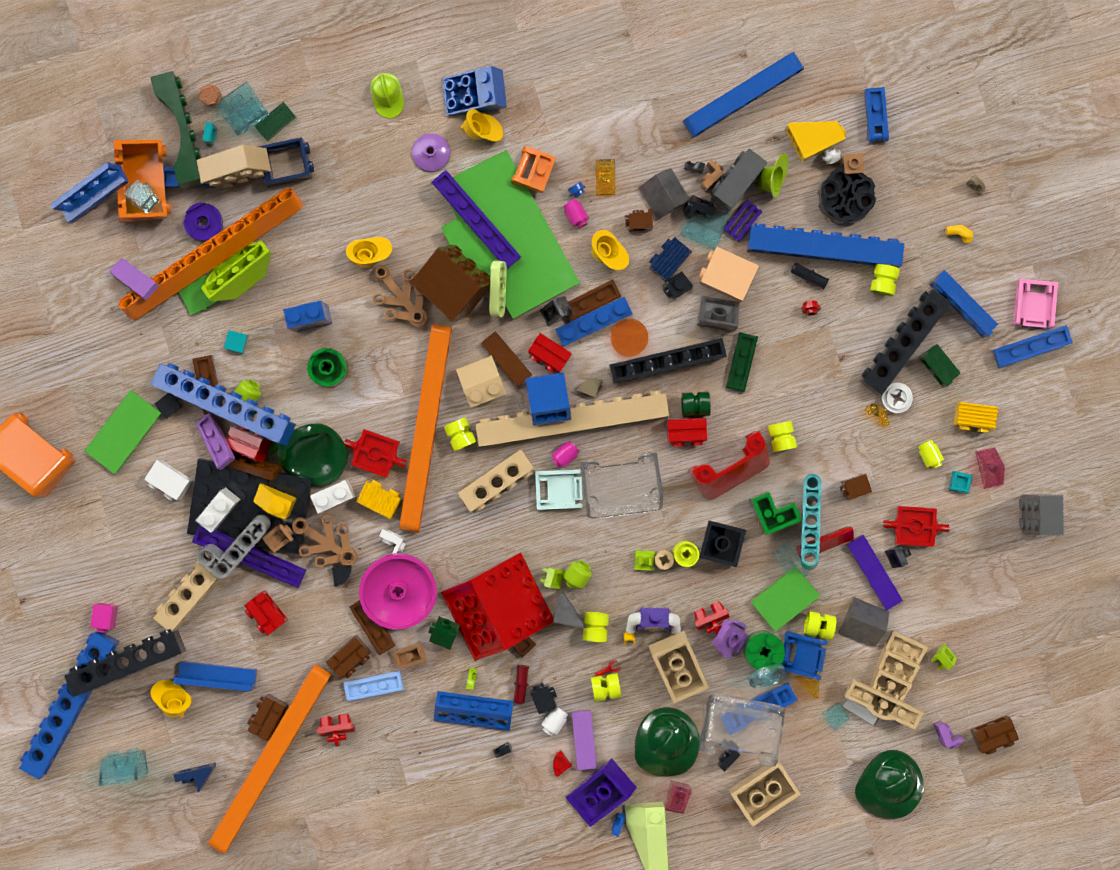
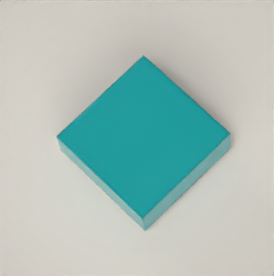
M206 122L202 139L205 144L211 146L215 143L217 127L213 123Z
M228 330L224 349L244 354L248 335Z
M952 471L948 490L969 494L973 475Z

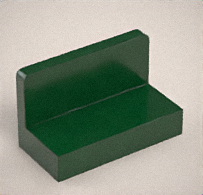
M938 344L919 357L920 361L942 388L948 387L953 383L952 380L960 375V371Z

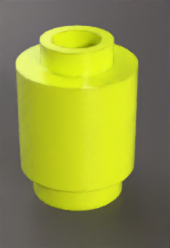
M932 439L918 446V452L927 468L931 466L932 469H935L942 465L941 461L944 460V457Z

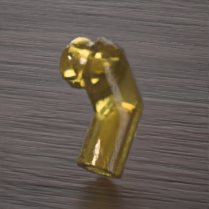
M876 403L866 406V413L877 416L880 427L890 425L885 408Z

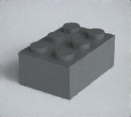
M750 148L746 153L742 151L733 163L736 166L728 168L722 177L724 181L722 183L718 181L710 193L712 195L710 201L726 214H729L767 164V161Z
M1021 494L1022 498L1019 500V508L1022 510V518H1020L1019 525L1022 533L1064 535L1063 495Z

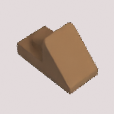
M420 641L392 652L398 670L428 661Z

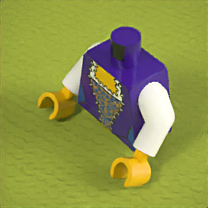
M640 608L628 617L626 632L623 634L624 645H626L627 641H632V645H635V632H672L671 636L681 632L679 616L671 613L669 608Z

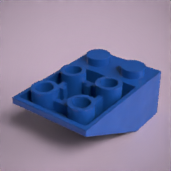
M488 66L442 78L446 116L467 114L470 109L489 112L507 108L502 69Z

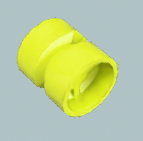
M876 264L874 269L876 279L871 282L870 292L884 296H894L897 287L894 281H897L899 278L900 269L890 265Z
M466 417L443 427L447 437H451L450 444L454 452L477 442L473 432H469L470 425Z
M792 421L768 426L769 436L774 437V440L771 441L773 452L797 447L795 437L791 436L794 432Z
M680 541L674 546L672 555L679 565L690 567L698 561L699 550L689 541Z
M808 611L804 622V635L810 637L819 635L820 639L831 641L836 629V616L827 614L821 616L820 613Z
M585 612L584 624L587 627L583 629L582 639L592 642H607L608 630L605 627L609 623V614Z
M618 673L607 674L606 678L602 676L591 677L595 702L605 701L607 697L611 700L622 698Z

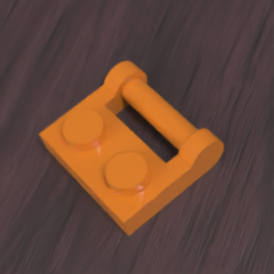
M524 146L522 158L516 174L512 176L511 182L543 194L556 157ZM534 157L535 161L529 177L525 179L523 174L529 158Z

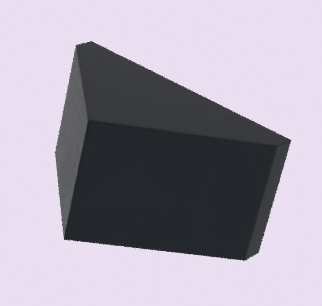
M565 296L553 299L540 309L548 327L573 314Z

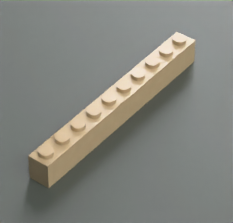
M661 390L649 392L650 396L642 397V393L630 395L631 399L623 400V397L612 398V402L604 403V400L593 401V405L585 406V403L574 404V408L570 409L572 420L533 426L532 416L528 412L517 413L515 418H510L509 415L498 416L496 421H491L490 418L480 419L479 423L475 424L479 447L668 417L669 410L666 393L661 394Z

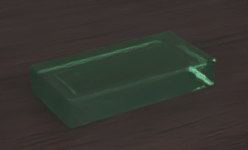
M282 102L254 126L268 142L297 117Z

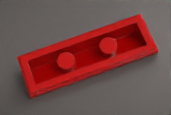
M846 526L821 536L819 553L853 540V527ZM813 539V540L808 541V542H806V543H808V544H814V543L816 542V540ZM798 545L796 550L801 559V545Z

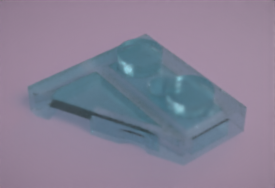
M730 214L692 216L691 219L687 218L680 235L715 249Z

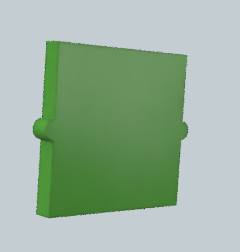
M206 274L179 291L191 316L202 310H207L209 306L219 302L210 301L201 289L203 284L206 283Z

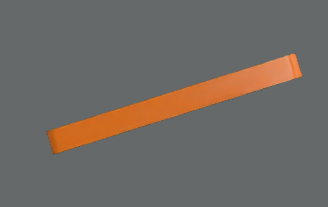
M292 188L282 190L152 277L151 280L157 283L159 287L147 300L131 291L121 298L118 303L119 308L131 320L140 318L297 213L302 208L303 202Z
M432 324L400 520V530L416 533L420 531L452 327Z
M316 664L313 666L211 837L208 846L223 855L227 852L332 673Z

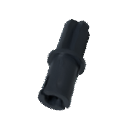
M795 263L791 269L792 274L806 280V283L810 282L823 290L829 281L828 278L814 272V269L810 270L798 263Z

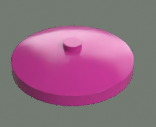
M404 553L388 554L376 559L363 573L359 586L360 603L366 615L376 624L388 629H406L422 622L433 609L437 596L436 581L430 568L417 557Z

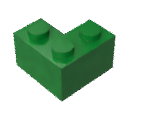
M767 491L749 498L764 535L802 521L794 502L776 508L770 492Z

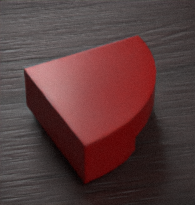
M561 749L556 753L553 760V770L556 777L572 766Z

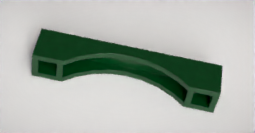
M173 71L150 77L155 96L174 113L179 125L181 136L180 150L173 166L178 185L182 190L205 184L201 183L197 160L202 159L199 148L195 147L194 142L197 141L194 130L190 128L192 119L190 113L186 112L185 106L188 104L185 95L181 93L180 88H183L181 78L177 77Z

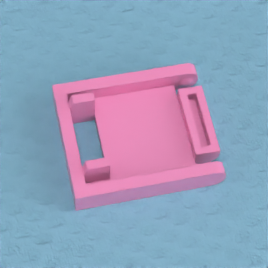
M1017 280L1014 325H1019L1021 318L1022 326L1046 328V322L1048 321V328L1053 329L1055 325L1058 282ZM1030 285L1045 286V293L1028 291H1030Z

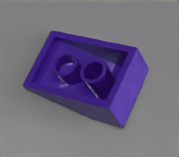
M611 758L565 798L591 827L629 799L637 787Z

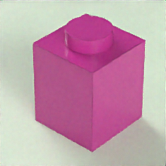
M106 603L93 604L90 627L96 628L97 632H108V630L115 628L118 605Z

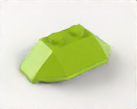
M262 240L257 243H250L213 268L201 289L210 301L237 299L266 276L271 252Z

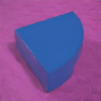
M617 813L611 827L612 834L617 837L621 832L625 814Z

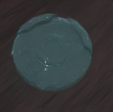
M770 665L750 674L748 682L753 688H757L756 685L767 687L779 682L782 679L781 676L785 677L786 671L783 665Z

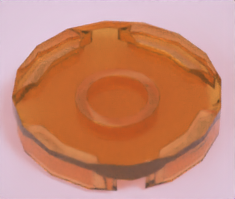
M635 319L619 321L611 332V344L616 352L623 356L633 357L640 354L648 343L646 327Z

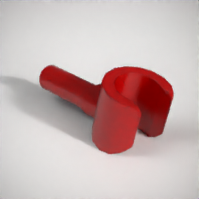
M612 660L607 667L595 673V676H601L610 671L618 672L621 667L613 669L612 665L617 660Z

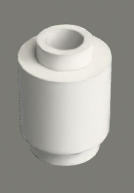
M559 707L551 709L541 724L544 726L543 731L550 736L553 734L558 735L567 721L566 717L568 714Z

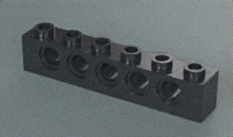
M934 289L928 292L925 291L920 296L919 305L911 308L907 314L909 318L905 323L902 321L895 330L897 334L894 338L890 337L884 344L885 350L882 353L879 352L873 359L874 364L872 367H867L862 373L861 377L863 379L860 382L876 395H883L951 305L950 301ZM925 306L930 308V316L924 314L923 308ZM913 321L919 324L918 331L912 329ZM901 337L907 338L908 345L906 347L901 345ZM890 352H894L896 354L897 358L895 362L889 360L888 356ZM879 367L885 370L884 377L878 376L877 369Z
M723 338L609 364L613 384L723 359L727 355Z
M170 628L160 632L161 637L154 639L153 636L141 640L143 643L136 646L133 643L123 647L124 651L121 653H117L116 650L106 654V659L100 661L99 658L88 661V666L84 668L78 665L69 669L70 673L64 675L72 698L186 652L179 631L175 630L172 632ZM158 642L164 644V652L158 650ZM141 649L146 652V659L140 657L139 652ZM122 657L128 659V666L122 664ZM104 664L110 667L109 674L104 671ZM86 671L91 673V681L86 679Z

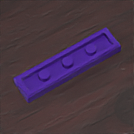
M861 535L847 543V547L885 610H889L902 602L900 594L865 536Z

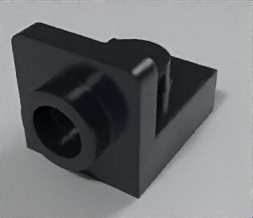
M692 195L691 199L686 201L684 211L686 217L691 219L695 210L701 215L706 216L708 214L713 216L716 208L713 202Z
M681 271L664 283L663 286L665 288L663 291L669 299L673 298L675 301L691 289L693 285Z
M726 739L722 742L729 751H724L719 756V762L717 763L724 772L740 756V753L737 751L739 747L732 740L728 742Z

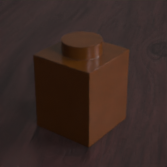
M860 474L841 481V493L843 497L846 496L849 500L872 492L866 474Z

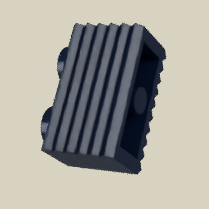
M676 237L672 240L668 238L661 247L664 250L660 255L656 253L649 261L651 263L649 269L665 282L673 276L692 253Z

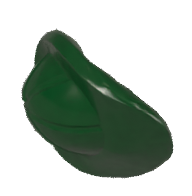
M311 423L294 429L288 445L279 444L276 457L280 466L288 474L313 478L312 487H323L336 482L340 478L347 464L348 453L342 438L335 430L321 423Z
M672 707L655 709L644 717L638 727L635 737V760L641 769L655 776L683 774L693 766L699 754L700 735L694 721L679 709Z
M899 750L883 751L876 755L862 772L855 787L856 799L864 810L884 819L905 817L916 808L922 798L924 782L921 770L915 760L905 752Z

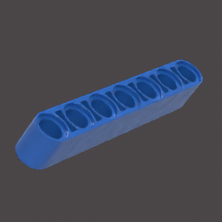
M792 52L694 112L682 122L692 138L797 75L804 67L795 52Z

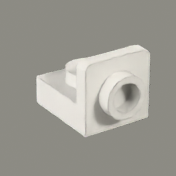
M386 528L382 529L379 535L383 538L382 541L389 545L396 544L392 554L402 553L406 546V543H403L405 538Z

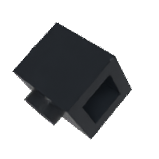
M543 682L532 686L533 689L530 690V694L538 714L557 707L555 701L557 694L553 686L549 687L548 683L543 684Z

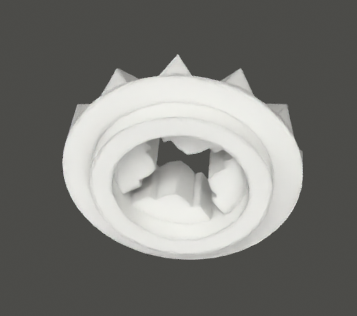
M892 383L883 393L881 399L883 406L889 412L902 413L911 406L913 395L910 388L905 384ZM900 392L899 397L902 401L894 403V398L891 395H897Z

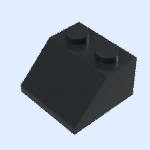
M708 520L699 558L737 568L746 530Z

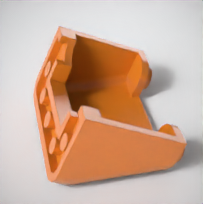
M162 139L113 140L115 164L122 167L129 181L117 190L119 223L167 218V214H171L170 202L166 203L163 157H167L166 145H162Z
M20 412L13 413L0 425V470L31 495L47 497L76 460L72 458L73 454L65 448L62 450L56 449L28 426V418Z

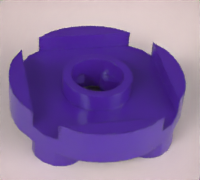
M200 202L193 204L187 209L183 224L189 236L198 241H208L223 230V217L220 211L213 205ZM202 217L208 219L205 227L203 225L199 226L200 218Z

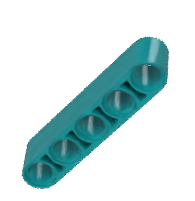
M816 474L807 475L803 485L801 565L806 570L815 569L819 561L822 482L821 478ZM813 481L817 483L818 486L815 488H810L807 485V483ZM808 500H814L816 501L817 505L811 507L807 505L806 502ZM812 518L816 521V524L808 525L806 520ZM807 537H813L816 540V542L814 544H808L806 543L805 539ZM806 556H812L814 557L815 561L813 563H807L804 560V558Z

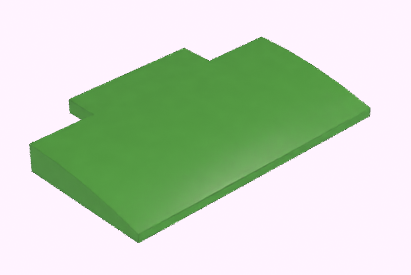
M505 150L459 173L453 178L521 256V259L507 270L505 306L512 319L515 320L577 286L580 282L529 189L511 182L517 168L508 151ZM451 206L457 219L441 227L449 244L458 246L463 251L462 254L465 257L475 261L476 267L481 271H485L491 277V265L493 261H498L497 258Z

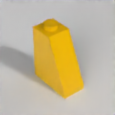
M838 121L789 123L785 128L801 162L842 143L846 139V131L842 125H839Z

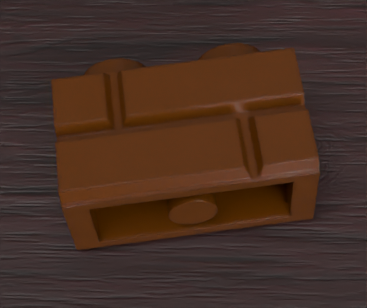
M356 635L328 659L326 664L340 679L344 676L348 679L356 672L354 667L359 663L362 666L370 659L368 655L372 651Z
M271 694L261 697L256 705L259 708L256 715L252 714L247 722L250 725L247 731L265 741H269L288 703Z
M1003 716L971 729L977 749L986 755L995 753L997 751L996 748L1001 746L1004 748L1011 747L1015 744L1014 741L1019 740L1012 719L1008 716Z

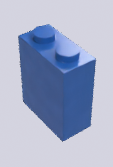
M321 300L283 309L287 328L294 332L332 324L329 306Z
M564 372L526 378L533 426L572 420Z

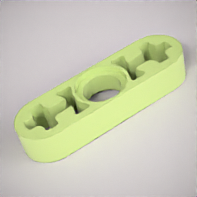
M493 261L491 265L489 311L492 317H503L505 313L507 275L505 261Z

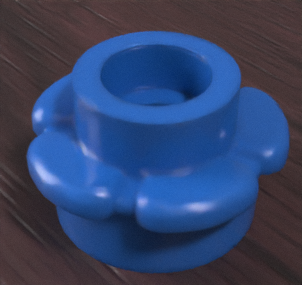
M581 181L568 189L570 192L569 196L574 195L577 198L585 193L583 189L586 186H583Z

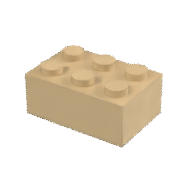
M240 145L197 160L201 183L209 184L211 187L221 185L222 188H229L233 186V183L248 182V178H260L264 176V173L271 171L267 149L249 145Z
M684 631L649 645L652 657L673 703L709 689Z
M777 758L728 789L752 827L801 795Z

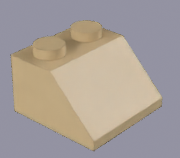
M492 355L456 369L470 408L506 394Z

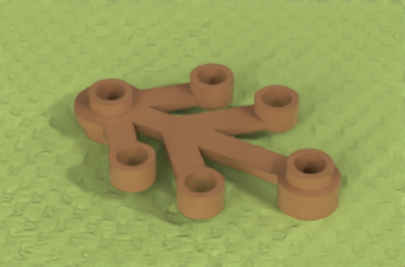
M384 265L377 266L374 270V276L379 281H384L396 297H386L377 293L373 296V302L378 306L382 304L404 306L408 312H396L394 309L389 308L385 311V317L388 320H409L415 327L423 326L427 322L428 317L426 311L423 310L424 295L422 293L419 294L416 287L414 289L417 294L415 307L410 302L411 281L414 279L413 271L410 269L404 270L402 274L404 278L402 292L390 278L389 269ZM380 269L385 270L383 276L378 275ZM407 272L412 273V277L409 279L405 278ZM377 296L382 297V301L380 303H377L375 301ZM389 311L394 312V316L392 318H389L387 316ZM415 314H420L421 319L418 321L415 320Z
M325 513L321 517L326 537L308 526L305 518L297 517L293 520L292 528L295 533H305L320 543L313 546L301 545L299 547V554L302 557L331 550L337 555L328 557L323 555L316 556L315 565L322 568L327 564L338 562L344 566H350L356 562L357 553L349 545V528L346 524H340L337 527V533L341 536V548L335 544L332 528L333 517L331 514ZM325 517L331 518L328 523L324 522L323 519ZM297 522H303L304 524L301 528L296 526ZM345 527L347 530L345 533H340V528ZM307 548L308 552L306 554H303L301 552V549ZM346 553L351 554L349 559L344 558ZM322 558L324 563L318 564L317 560Z

